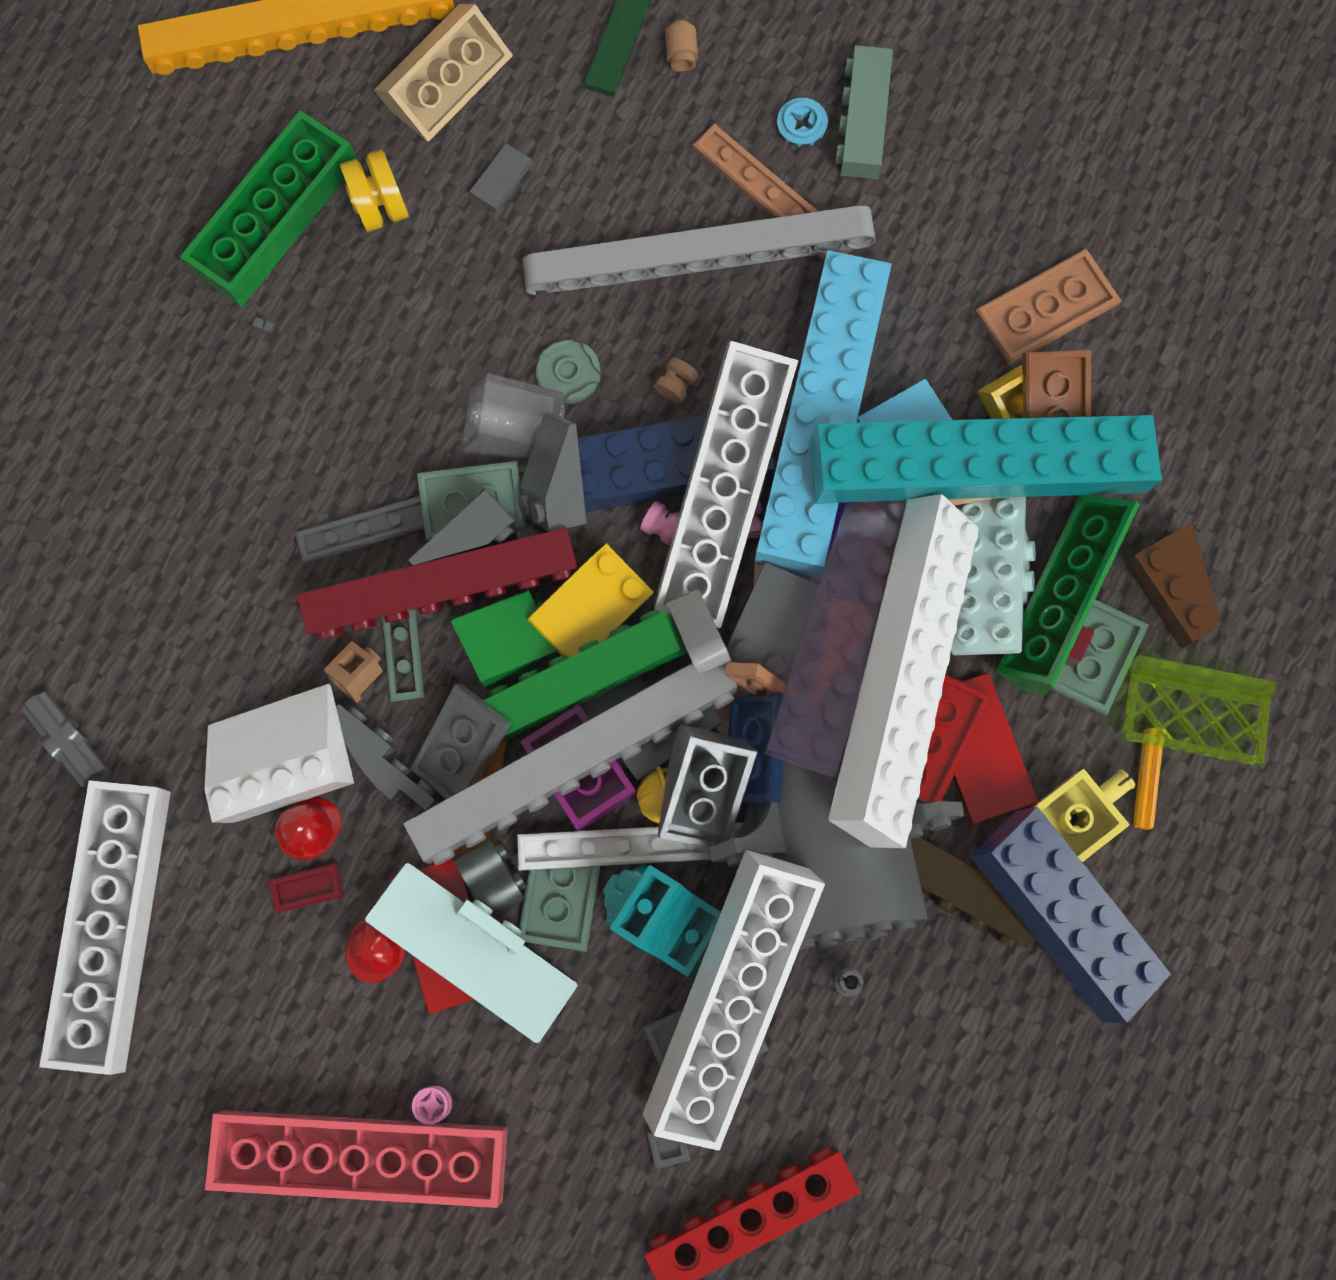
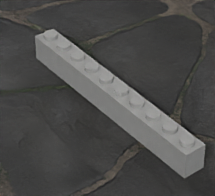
M692 663L403 823L423 862L430 864L434 861L435 865H440L455 856L453 850L466 844L467 848L482 842L486 839L485 832L496 826L499 830L509 827L518 820L516 815L527 809H529L530 813L541 809L549 803L547 798L553 794L560 792L561 795H565L580 786L578 780L591 774L592 778L602 775L611 769L609 763L620 757L624 761L639 754L642 751L640 746L648 741L653 740L654 743H658L673 734L671 730L673 727L682 722L689 726L700 720L704 716L702 711L714 705L716 709L727 705L734 700L733 694L737 692V684L724 674L726 665H720L698 675Z

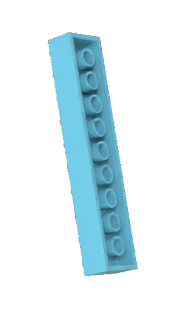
M827 250L758 543L755 564L764 565L767 562L793 574L821 580L838 503L815 502L810 437L818 423L857 422L891 263Z

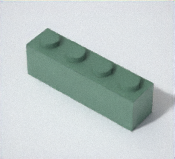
M855 45L853 58H847L845 78H851L850 87L844 86L842 106L848 108L847 116L841 115L839 135H844L845 137L844 145L838 144L835 163L841 164V176L879 179L893 49Z

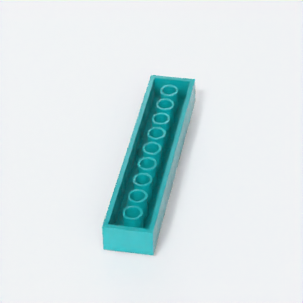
M1153 415L818 423L810 437L816 503L906 501L907 499L942 494L947 499L1147 493L1162 481Z

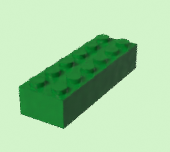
M300 110L182 253L180 258L190 272L242 308L345 180L340 164L353 159L357 160L351 144Z

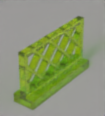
M1138 655L1132 661L1128 675L1130 676L1122 739L1255 766L1264 765L1271 698L1276 695L1277 682ZM1139 682L1151 684L1160 696L1146 704L1138 694ZM1163 687H1168V688H1171V689H1169L1168 691H1165V689H1164ZM1177 689L1186 691L1194 702L1183 711L1178 708L1169 696V694ZM1198 694H1203V695H1205V696H1203L1202 698H1200V697L1198 696ZM1210 696L1218 697L1229 710L1215 718L1203 701ZM1162 699L1175 715L1164 724L1160 723L1150 707ZM1231 700L1239 701V703L1235 705ZM1136 703H1137L1138 706L1141 708V709L1138 710L1137 712H1135V711H1136ZM1244 703L1260 706L1259 719L1251 725L1238 710ZM1196 706L1210 722L1198 731L1194 729L1184 716L1185 713ZM1143 712L1156 728L1149 734L1133 732L1134 718ZM1230 713L1233 714L1244 729L1232 738L1218 722ZM1178 719L1190 736L1183 741L1173 740L1165 727ZM1258 725L1256 733V731L1253 728ZM1213 726L1225 743L1218 748L1208 747L1199 734ZM1157 732H1159L1162 737L1153 736V735L1156 734ZM1247 732L1256 744L1255 755L1242 753L1234 741ZM1193 739L1196 742V744L1188 742ZM1228 746L1231 751L1223 750V748Z

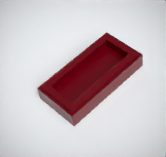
M338 863L269 879L275 914L345 897Z

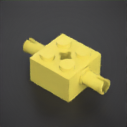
M1082 769L1070 776L1031 808L1039 807L1083 862L1129 826V823L1113 803L1130 789H1133L1135 783L1131 778L1118 786L1121 781L1129 776L1124 770L1120 769L1098 787L1085 769ZM1077 814L1079 817L1076 826H1072L1069 822L1071 815Z

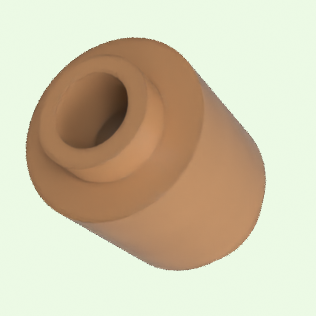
M685 20L674 21L665 30L667 61L671 64V68L674 71H690L695 68L696 61L698 60L696 28Z

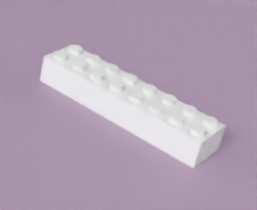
M733 341L727 343L654 601L655 610L671 614L667 605L668 602L699 589L716 627L721 628L798 360Z
M99 781L88 782L39 1067L108 1075L126 1071L170 791L149 786Z
M745 850L643 1112V1116L654 1136L720 1150L825 886V883L809 868Z

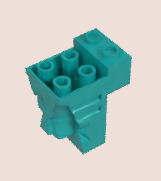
M641 864L640 867L632 871L624 870L620 875H612L603 889V893L606 896L604 906L607 908L605 923L610 926L609 929L638 948L661 959L685 976L695 980L721 912L651 865Z

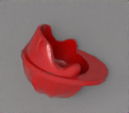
M315 797L302 800L281 813L276 822L275 839L282 852L297 860L315 859L322 856L337 839L342 827L341 814L337 807L326 799Z
M365 919L354 927L346 948V962L351 973L357 979L366 983H379L390 977L400 967L406 956V950L369 925Z

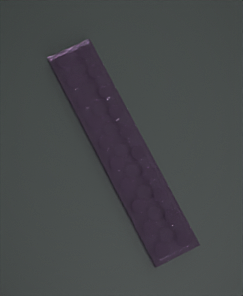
M907 500L845 503L764 754L832 778L835 777L858 704L862 680Z

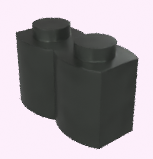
M489 834L482 842L469 848L465 847L454 853L453 860L461 876L471 890L475 900H479L493 911L490 915L491 917L525 899L522 889L527 886L518 869L516 868L511 871L505 860L510 858L501 839L494 842Z

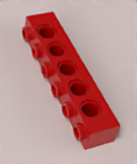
M829 1146L824 1147L811 1154L809 1157L812 1162L799 1168L797 1163L782 1169L777 1173L780 1179L769 1185L763 1180L750 1186L745 1190L748 1196L737 1202H734L731 1197L718 1203L713 1207L715 1213L703 1220L700 1214L686 1220L681 1224L683 1230L671 1237L668 1232H664L652 1238L648 1242L650 1248L645 1250L644 1256L655 1279L698 1280L861 1193L838 1148L831 1151ZM813 1174H819L825 1180L823 1189L817 1193H811L805 1189L806 1179ZM781 1191H786L793 1196L791 1206L785 1210H779L773 1205L774 1196ZM746 1209L757 1210L761 1214L759 1223L754 1227L743 1225L740 1221L743 1211ZM715 1226L724 1227L729 1233L727 1240L722 1244L711 1242L708 1238V1232L711 1228ZM688 1243L695 1248L696 1255L692 1260L682 1261L676 1256L675 1250L680 1244Z

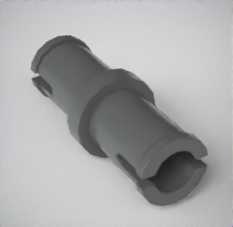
M853 968L841 969L837 972L834 979V985L838 993L847 997L858 994L864 983L861 974ZM847 976H850L853 981V986L849 989L845 986V981H843Z

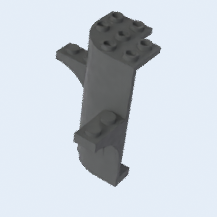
M855 712L821 714L819 719L804 721L803 718L787 721L780 803L748 802L745 820L735 837L709 847L711 861L727 862L728 867L739 866L745 850L809 868L825 883L799 950L813 948L815 944H817L818 949L836 947L839 945L838 940L841 938L844 939V942L863 939L865 935L867 940L888 937L887 931L893 929L894 933L913 930L915 929V922L928 919L910 839L922 837L924 835L923 830L928 828L930 830H941L951 827V820L964 816L961 802L937 801L931 803L918 797L906 848L869 847L830 822L828 818Z

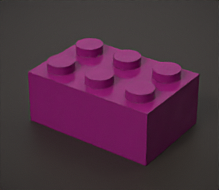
M577 704L520 742L527 753L530 754L589 721V718L580 704ZM616 760L609 763L611 769L602 775L592 778L591 774L578 780L580 786L565 795H561L560 792L554 794L578 831H583L636 796V790Z

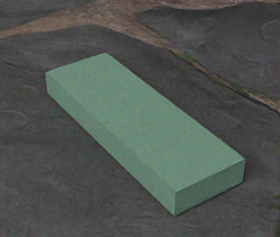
M416 610L409 612L416 691L397 694L390 622L385 623L383 618L390 702L425 698ZM397 627L394 630L393 634L397 640L404 641L407 639L408 631L405 628ZM405 659L400 660L397 663V670L406 674L411 670V663Z

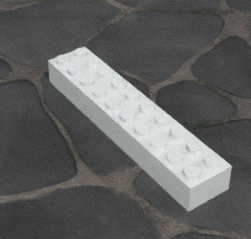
M942 494L907 499L828 818L830 822L869 847L906 848L908 836L912 829V818L916 801L920 793L922 774L927 762L930 739L935 727L937 708L942 696L945 673L950 661L953 638L957 631L960 607L964 600L965 585L971 569L973 550L978 538V527Z

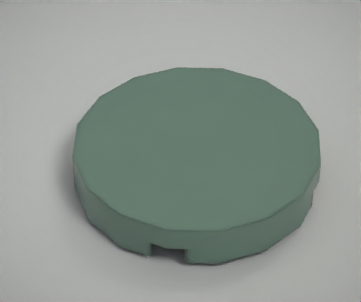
M562 340L552 343L542 352L536 366V377L540 389L548 398L559 403L573 404L585 400L595 391L600 382L601 367L597 355L588 345L573 342V340Z

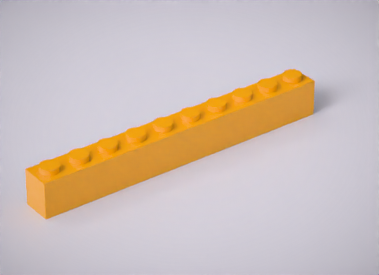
M261 0L138 25L143 59L152 74L168 75L173 73L175 69L185 67L198 69L203 67L205 63L215 61L228 63L239 56L251 55L257 57L264 55L269 50L279 48L282 50H292L299 44L309 42L322 44L328 38L338 36L352 38L358 32L368 30L381 32L386 30L388 26L398 24L411 26L419 20L427 18L441 20L446 18L455 9L454 0Z

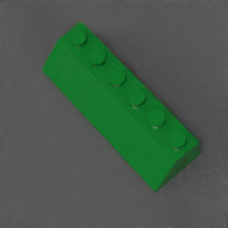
M1080 495L1023 613L1022 651L1020 653L1004 654L996 670L1013 687L1041 696H1045L1054 687L1140 505L1137 501Z

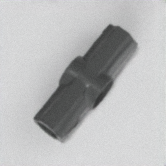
M42 692L41 694L34 695L24 703L25 705L21 711L43 737L41 743L44 748L57 761L65 765L81 787L87 788L89 781H99L105 776L109 769L87 742L89 737L87 735L83 737L77 729L78 723L66 716L49 693Z

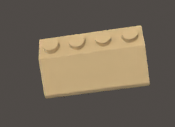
M459 4L374 91L393 114L429 142L513 55L475 4Z

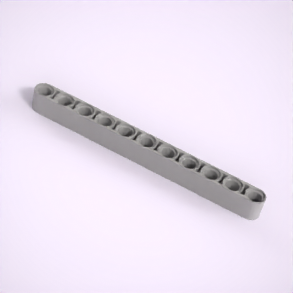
M853 206L533 253L525 256L522 262L526 292L535 295L536 291L547 290V293L606 286L826 254L827 250L840 252L861 249L875 243L876 238L870 207Z

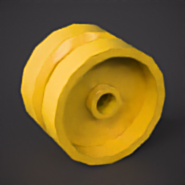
M383 149L367 154L366 161L372 174L371 176L366 177L360 162L356 159L340 164L347 183L345 188L356 214L360 215L367 233L383 228L384 221L378 208L379 206L384 205L389 219L394 223L409 218Z

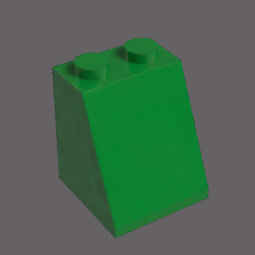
M529 591L451 620L481 683L488 692L561 656L528 621V618L543 605L540 597L533 600Z

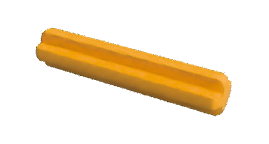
M1147 728L1143 731L1133 826L1143 830H1150L1154 827L1164 731L1158 728Z

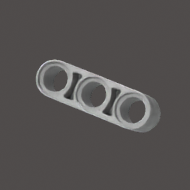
M699 589L667 603L698 675L731 661Z

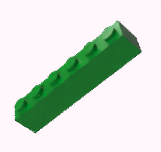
M659 610L648 612L640 617L641 623L630 628L628 625L618 627L609 633L610 638L598 643V640L590 641L578 648L580 653L570 658L567 655L555 658L548 663L549 668L539 673L537 670L527 672L518 678L519 683L509 688L507 685H502L488 692L490 697L483 701L511 722L502 740L507 741L565 713L577 704L581 705L688 653L673 616L664 611L660 613Z

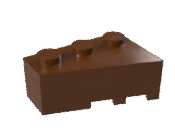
M1192 522L1134 555L1125 564L1181 649L1222 625Z

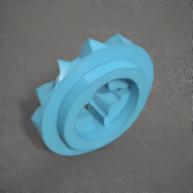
M809 98L790 100L783 105L777 117L779 134L784 136L786 143L793 142L798 147L803 144H810L812 146L816 140L822 139L828 124L824 108L818 102ZM809 115L807 124L809 127L802 126L800 129L795 130L797 125L795 119L803 120L804 117L806 118Z

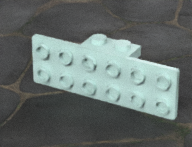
M1026 497L993 498L957 505V509L978 527V538L973 550L971 569L965 585L964 600L960 607L957 631L953 638L951 652L953 655L1020 653L1022 651L1023 605L1029 603V592H1034L1035 590L1034 572L1029 571L1030 561H1035L1036 551L1034 541H1029L1025 530Z
M406 863L367 915L365 921L531 1041L539 1043L577 988V983L523 945L525 941L519 937L522 932L506 920L500 924L490 916L493 911L479 900H475L473 903L468 900L465 902L461 901L414 866Z

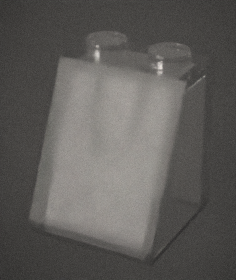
M487 373L468 391L459 453L529 460L544 413L551 412L563 418L565 412V405L561 404L563 392Z

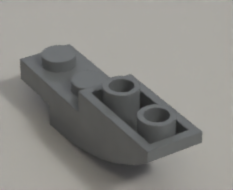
M337 705L336 709L343 738L350 753L364 774L384 795L397 803L405 793L426 811L439 804L433 798L437 791L422 779L417 784L407 777L411 770L396 758L391 763L388 761L397 751L390 745L393 740L392 737L378 726L374 731L363 724L368 718L353 706L346 710L341 705Z

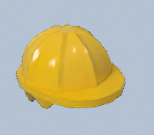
M660 766L655 767V771L643 778L636 793L642 814L657 823L660 822L668 768L661 769Z

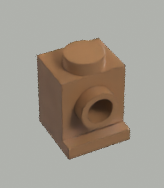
M351 641L324 669V672L340 691L358 703L362 699L360 697L362 692L383 670L378 664L381 660L380 657L371 648L365 646L362 649Z

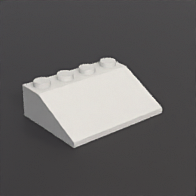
M330 684L208 725L204 789L212 822L234 823L354 784Z

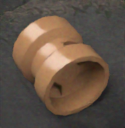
M671 358L666 366L667 372L664 376L658 378L654 388L662 396L677 404H681L687 396L686 389L695 383L699 374L683 360Z

